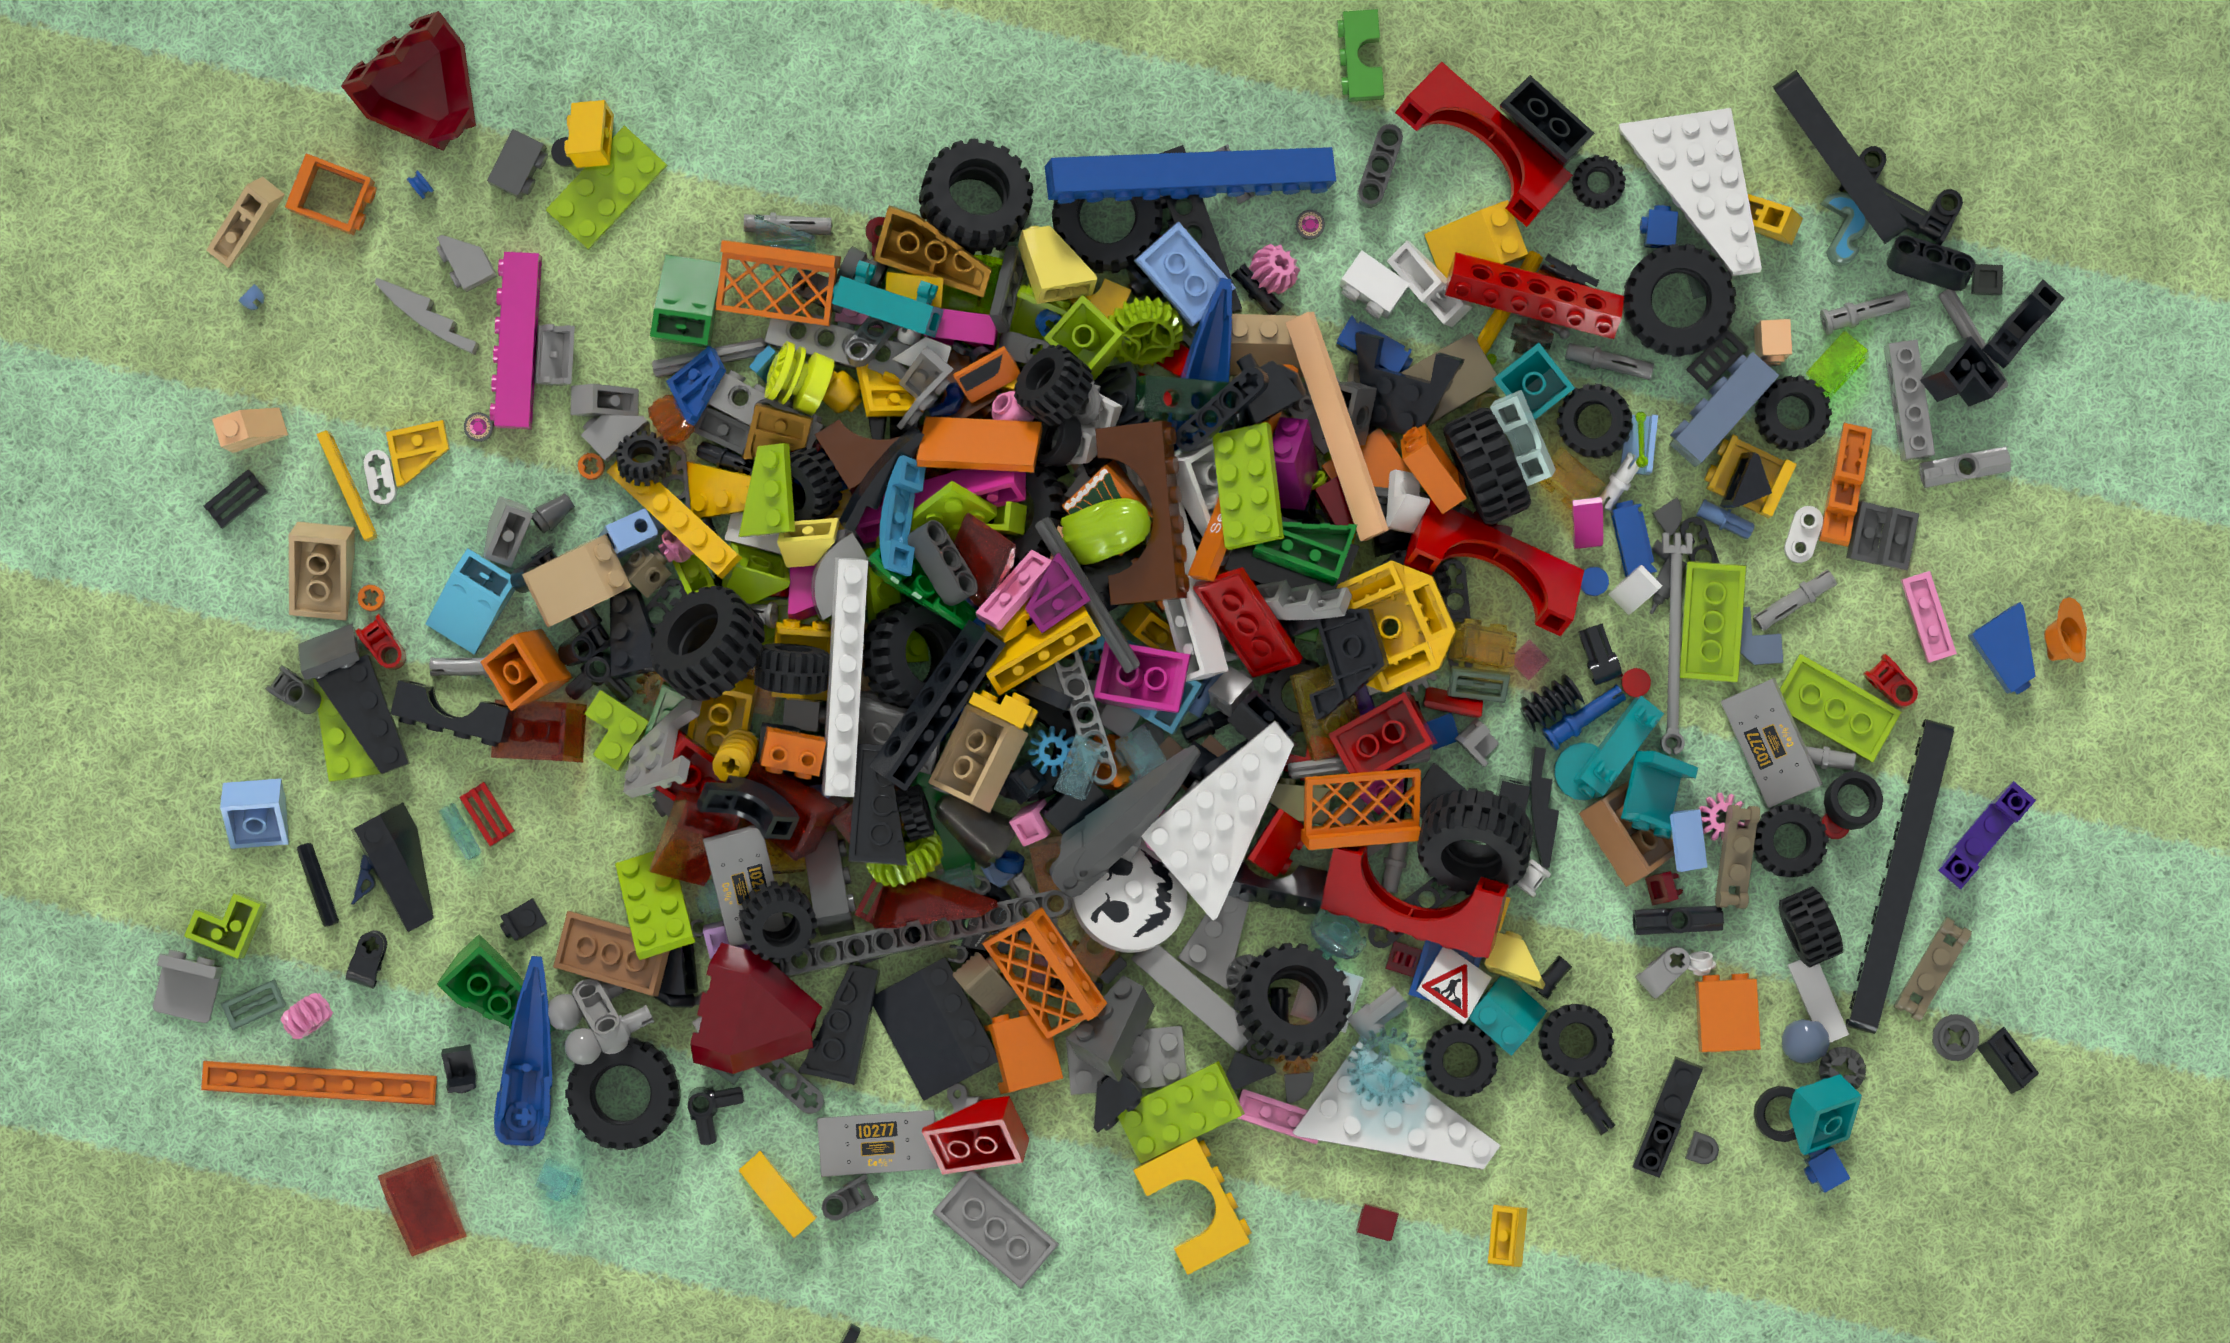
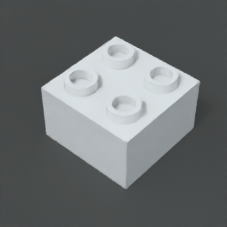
M1361 250L1342 277L1339 286L1343 288L1341 293L1353 302L1359 299L1366 304L1365 310L1377 319L1381 316L1387 319L1410 283Z

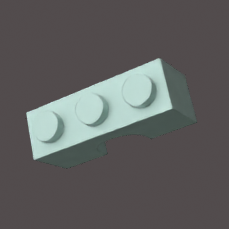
M1522 390L1495 400L1490 408L1512 445L1526 485L1529 486L1552 477L1556 471Z

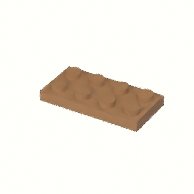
M567 911L553 967L658 997L669 951L639 960L630 927L581 913Z

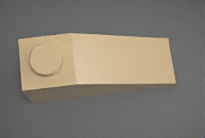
M263 176L247 184L206 251L230 268L273 215L285 194Z

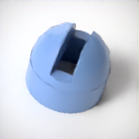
M254 284L238 301L246 308L255 310L258 309L253 303L257 298L263 304L265 298L263 292Z

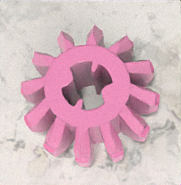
M1269 244L1258 250L1253 255L1254 257L1249 267L1253 272L1251 279L1259 282V288L1265 287L1268 294L1275 292L1279 295L1288 288H1291L1296 283L1295 281L1300 272V269L1295 266L1298 259L1290 256L1291 250L1285 252L1281 244L1278 246Z
M1717 793V804L1713 798L1707 797L1706 802L1710 809L1705 806H1700L1699 809L1707 814V817H1701L1702 823H1708L1703 828V834L1713 829L1711 840L1716 841L1721 832V839L1723 841L1725 823H1717L1716 817L1719 816L1716 813L1718 811L1727 812L1728 806L1733 803L1734 795L1729 794L1724 803L1723 794ZM1739 801L1734 805H1739L1741 808L1744 805V803L1742 801ZM1739 821L1737 826L1744 827V823Z
M312 993L285 1011L281 1017V1022L286 1032L290 1033L293 1039H302L329 1021L333 1012L327 1000L323 999L320 993Z

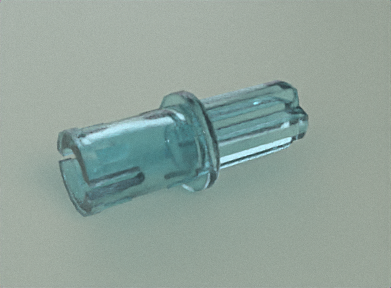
M451 803L449 807L445 806L439 810V814H441L451 832L450 838L455 839L465 859L471 860L477 857L481 850L469 830L471 828L470 824L466 825L456 807V803Z

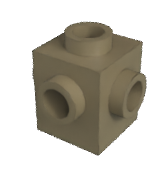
M645 546L639 551L634 552L622 566L628 580L646 598L656 589L661 588L672 574L664 566L668 561L657 550L651 553Z

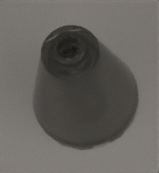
M951 794L941 796L935 805L937 810L936 818L972 859L984 869L992 865L988 861L993 856L997 859L1001 857L1015 836V832L1009 823L1012 817L991 809L990 813Z

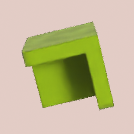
M1007 501L1006 505L997 507V516L994 517L993 524L984 523L983 530L997 534L1024 535L1027 506Z

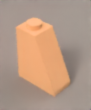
M279 407L238 410L212 419L220 446L232 453L288 436Z

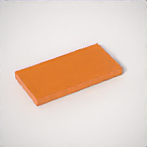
M926 416L922 431L924 436L920 442L916 459L917 467L1034 472L1042 434V422Z

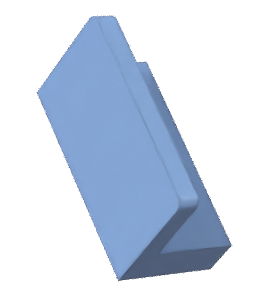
M1632 415L1631 423L1633 428L1629 432V440L1623 443L1621 464L1628 452L1636 455L1630 467L1638 457L1644 462L1636 474L1650 475L1653 470L1658 415Z
M1701 810L1673 811V814L1670 815L1676 870L1678 872L1707 868Z

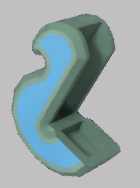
M1838 192L1829 194L1820 205L1845 218L1826 252L1832 264L1844 266L1849 264L1859 253V247L1853 246L1852 242L1865 234L1869 228V222L1848 193Z

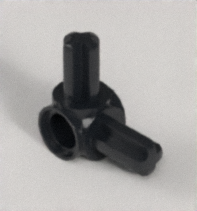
M604 651L586 661L580 668L581 673L565 687L567 695L573 700H578L593 685L602 686L603 684L623 703L634 694V690L624 679L616 680L611 677V654ZM594 661L603 662L606 666V673L596 671Z
M697 1087L690 1092L687 1108L690 1113V1119L696 1121L701 1145H711L717 1141L713 1116L718 1112L717 1108L742 1104L744 1102V1094L741 1087L714 1091L713 1087ZM703 1096L709 1101V1104L705 1108H697L693 1104V1100L696 1097Z

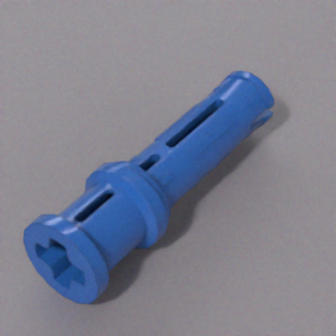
M1614 685L1613 688L1572 715L1570 713L1565 716L1562 715V719L1549 728L1544 727L1542 733L1550 746L1557 751L1560 749V744L1572 736L1578 737L1583 727L1621 702L1626 701L1625 695L1620 693L1622 692L1620 687Z

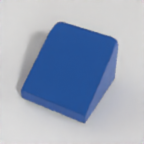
M1452 713L1427 721L1437 741V744L1432 746L1433 750L1457 742L1455 738L1459 733Z

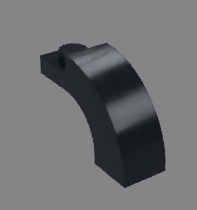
M2042 279L1997 328L1982 350L2004 369L2035 331L2054 313L2064 300V297Z
M728 776L726 783L706 782L696 803L699 812L728 813L745 818L759 829L764 839L790 840L800 819L793 806L780 794L756 781L737 776Z

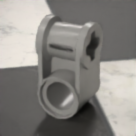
M1670 947L1656 960L1650 962L1648 967L1642 973L1639 972L1635 978L1656 999L1688 969L1690 956L1681 947ZM1672 953L1676 955L1682 953V966H1670L1672 961L1670 955Z

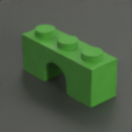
M1378 9L1343 11L1342 20H1337L1338 38H1344V49H1339L1340 66H1346V77L1341 78L1342 95H1348V102L1383 100L1382 67H1368L1358 57V50L1363 45L1379 42Z

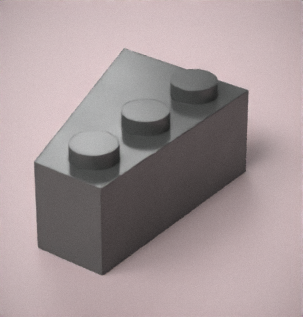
M836 830L802 836L812 906L821 936L855 930L852 911H856L854 895L849 894L847 884L852 883L849 866L844 867L842 858L847 856L845 840H839Z
M1124 975L1103 997L1107 1004L1098 1016L1089 1021L1087 1019L1083 1020L1067 1037L1078 1059L1117 1082L1122 1077L1121 1070L1126 1059H1130L1133 1054L1132 1047L1137 1036L1141 1037L1155 1007L1144 986Z

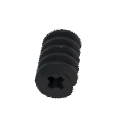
M1566 674L1561 676L1562 685L1556 680L1551 681L1552 691L1544 685L1541 687L1542 696L1533 691L1530 693L1531 702L1525 697L1520 699L1521 713L1533 733L1536 732V722L1546 727L1545 717L1548 716L1555 722V712L1557 710L1562 715H1567L1566 705L1576 710L1577 699L1585 705L1577 686Z

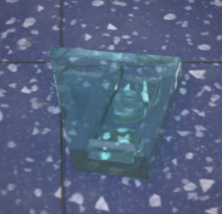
M755 215L757 245L817 253L814 235L804 231H795L791 226L780 223V225L764 220L762 215ZM762 263L759 266V270H772L768 264ZM774 265L777 269L784 268V266Z

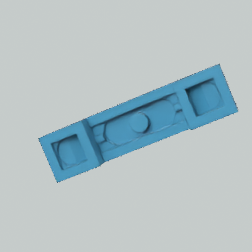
M902 455L899 456L886 489L881 512L879 536L880 553L884 569L908 577L912 573L915 547L908 545V535L911 529L915 493L923 491L926 467H917L915 459Z

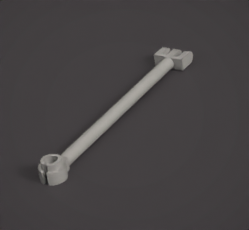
M1662 533L1661 553H1671L1667 728L1666 733L1660 740V746L1664 752L1671 754V748L1667 746L1666 742L1670 737L1675 738L1677 744L1672 748L1675 755L1680 753L1685 746L1684 738L1679 734L1683 554H1692V533L1685 534V545H1681V533H1674L1673 545L1669 544V533Z

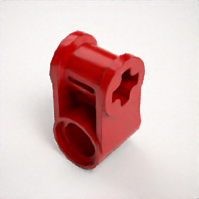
M378 614L375 616L376 620L363 629L358 628L355 632L381 666L390 670H397L405 664V650L394 636V632L387 622ZM390 649H396L398 653L397 660L388 664L385 660L386 652Z
M1886 654L1881 656V661L1875 667L1863 673V676L1896 707H1907L1917 699L1918 690L1915 684ZM1884 669H1887V671L1879 678L1878 675ZM1903 686L1909 690L1910 699L1907 702L1900 701L1896 697V689Z

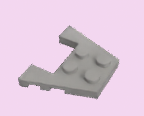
M685 698L640 742L632 747L629 753L628 770L625 773L626 780L623 792L626 795L634 798L654 792V787L661 786L665 789L671 787V782L676 781L678 784L686 782L690 761L682 755L673 760L678 730L699 716L702 701Z

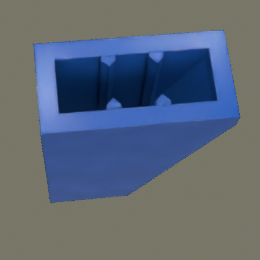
M2019 602L1968 635L2005 692L2008 694L2015 691L2017 695L2031 686L2029 681L2036 677L2024 606Z

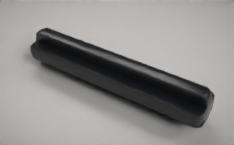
M305 843L299 845L296 850L324 927L335 925L339 922L313 844Z

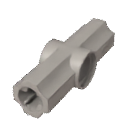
M2004 446L1919 463V473L1924 488L2009 472L2011 471V459L2007 447ZM1961 460H1966L1971 464L1972 470L1969 475L1960 472L1959 462Z

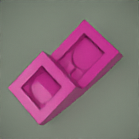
M1602 497L1573 500L1572 538L1574 549L1603 546Z

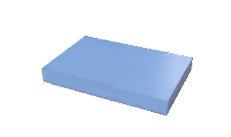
M1176 222L1134 260L1191 327L1201 320L1219 279H1228L1180 222ZM1231 283L1233 291L1236 287Z

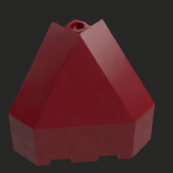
M437 11L415 19L409 24L412 29L401 38L393 36L377 48L378 55L367 64L363 60L351 69L341 87L367 119L444 151L450 140L458 138L465 129L475 127L476 121L465 45L443 15Z
M721 942L709 963L706 974L711 976V981L707 992H702L697 1016L702 1017L698 1033L693 1032L690 1046L693 1063L735 1074L813 1048L812 1033L816 1027V1019L823 1007L769 960L761 959L759 954L755 955L751 950Z

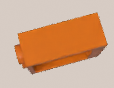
M306 153L285 208L293 213L354 236L356 229L360 231L365 223L366 214H363L367 203L371 204L374 200L377 188L374 187L375 181L370 177ZM319 168L363 185L348 224L304 208Z
M1425 424L1419 428L1413 427L1403 435V439L1400 440L1402 459L1441 513L1444 514L1467 499L1464 477Z

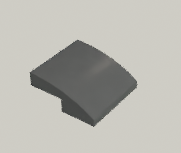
M1858 501L1846 558L1900 570H1908L1919 513Z

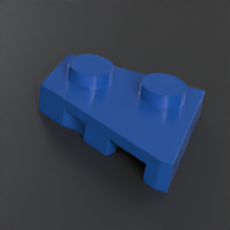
M710 346L666 381L686 422L693 426L699 420L726 372L716 349Z

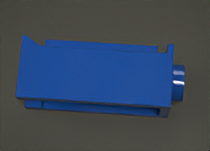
M1351 315L1336 343L1357 355L1356 332L1362 331L1384 337L1379 367L1395 372H1403L1409 368L1413 361L1409 357L1412 349H1409L1408 352L1405 351L1404 345L1362 321L1358 324L1354 316Z
M1633 500L1617 503V509L1610 512L1625 578L1640 565H1643L1650 574L1657 572V569L1651 564L1654 562L1643 511L1638 510V508L1642 507V504L1634 505Z

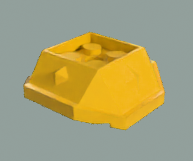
M1389 561L1338 584L1337 589L1347 587L1352 594L1347 609H1373L1389 661V666L1367 683V686L1387 693L1441 668L1457 630L1433 576L1397 562ZM1394 619L1398 623V631L1396 634L1388 636L1385 633L1384 626L1387 621Z

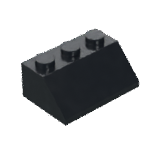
M1531 75L1500 104V110L1563 167L1579 153L1595 134Z

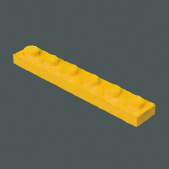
M617 461L606 471L721 579L742 559L740 555L661 482L654 484L653 480L649 481L650 486H645L644 482H640V486H635L634 480L628 483L625 477L622 478L620 476Z

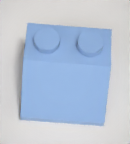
M281 778L223 783L220 809L230 849L289 845L286 796Z

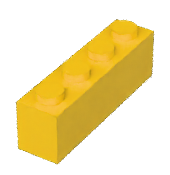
M1083 605L1043 633L1033 623L1027 627L1026 631L1005 642V647L986 675L1000 696L1100 637L1101 634Z

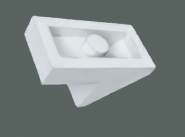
M1397 469L1390 471L1386 517L1388 529L1410 534L1414 533L1430 503L1429 498L1419 496L1420 483L1413 473Z

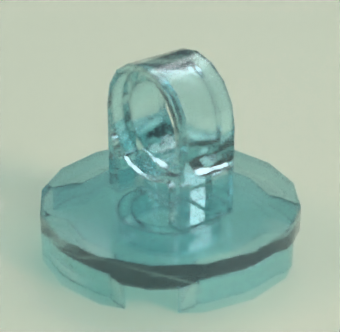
M1324 909L1319 911L1311 921L1310 930L1313 938L1321 946L1320 950L1324 951L1322 957L1326 960L1333 955L1343 959H1355L1360 955L1366 946L1367 940L1365 936L1362 938L1358 933L1361 928L1358 923L1348 916L1325 913L1326 910Z

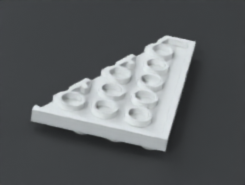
M1731 108L1619 124L1620 135H1623L1632 146L1633 152L1637 157L1643 160L1646 168L1659 185L1662 184L1670 194L1674 204L1684 212L1685 218L1696 232L1701 234L1711 246V251L1722 260L1723 266L1730 272L1731 276L1761 272L1762 266Z
M1276 721L1266 727L1157 817L1141 836L1213 921L1218 917L1294 746V742Z
M1358 1041L1292 1132L1298 1137L1481 1170L1486 1167L1501 1146L1361 1041Z

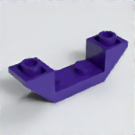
M2016 782L2010 783L1991 801L1953 846L1938 871L1956 887L1962 889L1980 868L1978 864L2008 828L2023 817L2036 799Z

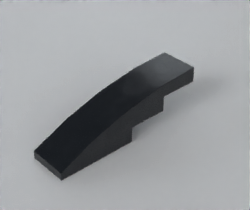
M912 426L883 453L867 472L852 494L839 519L845 529L855 532L866 506L878 509L899 456L904 455L912 459L914 458L924 436L918 427Z
M1532 747L1529 774L1531 786L1529 808L1533 837L1541 866L1550 868L1559 810L1548 808L1553 779L1541 777L1546 749Z

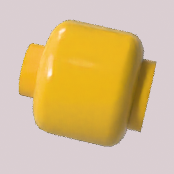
M833 370L822 401L835 413H842L845 410L852 412L862 401L859 397L861 393L860 384L845 370L838 372Z

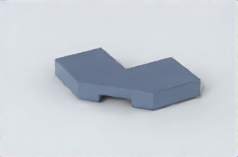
M1744 607L1741 654L1753 665L1783 663L1781 634L1752 636L1750 607Z

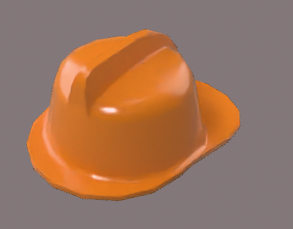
M2071 597L2064 598L2061 601L2057 620L2050 624L2044 633L2047 655L2051 661L2072 659L2080 663L2086 657L2087 627L2081 605L2076 599Z

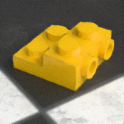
M984 690L981 691L980 695L973 692L969 701L971 706L1004 720L1021 730H1024L1025 726L1031 728L1038 714V710L1029 706V699L1015 692L1012 697L1005 695L1001 705L997 704L998 697Z

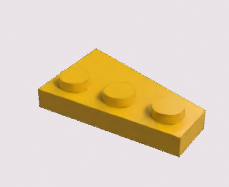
M687 461L691 511L698 518L703 519L744 512L751 480L750 475Z

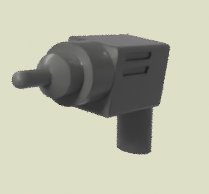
M1658 539L1654 543L1652 550L1664 560L1656 577V580L1662 587L1654 593L1652 598L1654 604L1650 614H1653L1657 606L1663 604L1664 600H1668L1670 597L1671 553H1661L1662 543ZM1682 561V573L1687 565L1684 561Z

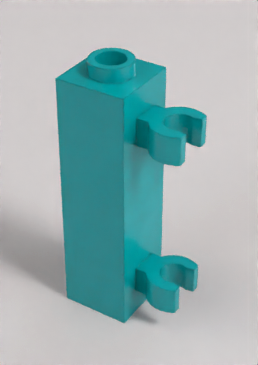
M861 260L857 264L854 280L840 276L839 281L835 284L832 304L935 338L944 312L943 309L931 306L932 300L937 294L938 286L921 280L916 300L871 286L869 284L877 266Z
M1643 696L1634 698L1573 780L1579 785L1578 790L1591 799L1604 796L1664 713Z

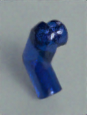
M953 382L947 386V395L944 403L928 408L931 417H948L959 411L965 394L958 383Z

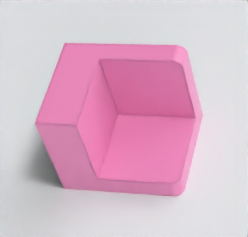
M1044 798L1022 807L1009 822L1023 847L1046 838L1051 833L1039 813L1047 804Z

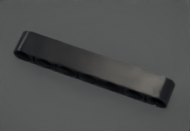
M1794 70L1772 86L1883 243H1888L1909 228L1797 70Z

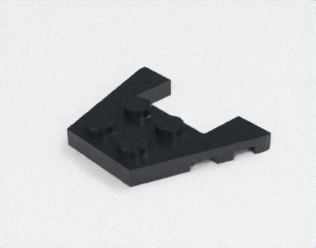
M1362 331L1356 332L1355 341L1360 384L1377 388L1370 425L1405 434L1413 427L1419 428L1424 424L1428 427L1440 406L1439 403L1445 392L1451 387L1454 376L1461 369L1464 359L1444 353L1436 354L1431 381L1380 368L1379 362L1384 337Z
M1132 362L1108 366L1095 379L1094 385L1101 386L1099 391L1101 395L1122 405L1116 426L1147 423L1156 414L1139 373ZM1097 454L1090 463H1083L1087 475L1092 478L1113 459L1098 458Z
M1347 609L1345 616L1333 618L1286 620L1291 636H1299L1317 628L1320 632L1335 685L1309 694L1316 720H1323L1389 666L1373 609Z

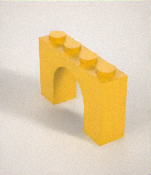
M1196 1138L1133 1169L1146 1196L1180 1180L1197 1181L1203 1184L1213 1195L1215 1214L1211 1224L1200 1234L1174 1247L1187 1275L1250 1243L1247 1236L1252 1234L1244 1218L1238 1220L1234 1212L1238 1205L1232 1193H1224L1220 1184L1225 1182L1218 1166L1213 1168L1210 1166L1207 1157L1211 1156V1153L1205 1141L1198 1142Z

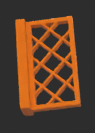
M722 240L720 252L723 253L715 310L830 326L833 308V288L836 284L841 256ZM729 259L740 260L746 268V271L735 280L728 272ZM746 261L756 263L750 267ZM762 263L768 264L775 273L764 283L760 281L753 271ZM774 265L784 266V268L778 271ZM789 268H796L803 279L791 288L782 274ZM803 269L812 270V272L806 275ZM818 272L829 273L828 286L819 292L810 278ZM750 274L759 287L746 296L737 283ZM728 278L731 283L726 286ZM778 278L787 291L774 300L766 286ZM807 282L816 295L803 304L794 291ZM734 286L743 300L735 306L724 305L725 292ZM762 290L771 304L763 310H757L750 299ZM827 292V296H826V300H825L822 295ZM790 294L799 308L792 314H785L778 303ZM818 298L825 306L824 319L813 318L806 309ZM746 303L749 308H742L741 306ZM775 307L778 313L770 312L769 310ZM803 311L807 317L798 316L797 314Z
M1420 769L1305 777L1304 829H1301V841L1308 850L1418 841L1421 830L1419 826ZM1412 777V787L1403 795L1395 786L1403 778ZM1375 780H1383L1387 785L1376 797L1367 790ZM1354 782L1358 788L1348 799L1338 792L1345 783ZM1325 784L1330 790L1318 802L1313 797V785ZM1391 790H1394L1401 798L1388 809L1380 801ZM1365 792L1373 800L1360 812L1352 803ZM1336 794L1344 803L1332 814L1324 805ZM1407 802L1412 807L1411 818L1399 819L1394 814ZM1377 804L1386 811L1379 821H1370L1366 817ZM1350 807L1358 815L1351 823L1343 824L1338 818ZM1322 809L1329 818L1322 826H1312L1313 816Z
M1042 907L1032 912L1029 917L989 937L982 943L1047 1039L1085 1019L1088 1021L1098 1016L1107 1004ZM1025 928L1032 938L1031 943L1018 940V931ZM1001 941L1010 944L1009 955L1000 953L994 943ZM1016 947L1030 951L1028 961L1014 957ZM1035 953L1045 957L1048 961L1047 967L1034 963ZM1013 964L1027 969L1025 979L1014 974L1012 971ZM1032 971L1046 975L1045 985L1031 981ZM1051 977L1060 979L1065 986L1064 992L1050 987ZM1029 988L1043 992L1042 1003L1031 999ZM1048 995L1062 999L1061 1009L1047 1005ZM1068 1001L1076 1003L1082 1013L1077 1015L1066 1011ZM1046 1012L1059 1016L1057 1026L1051 1028L1045 1019Z

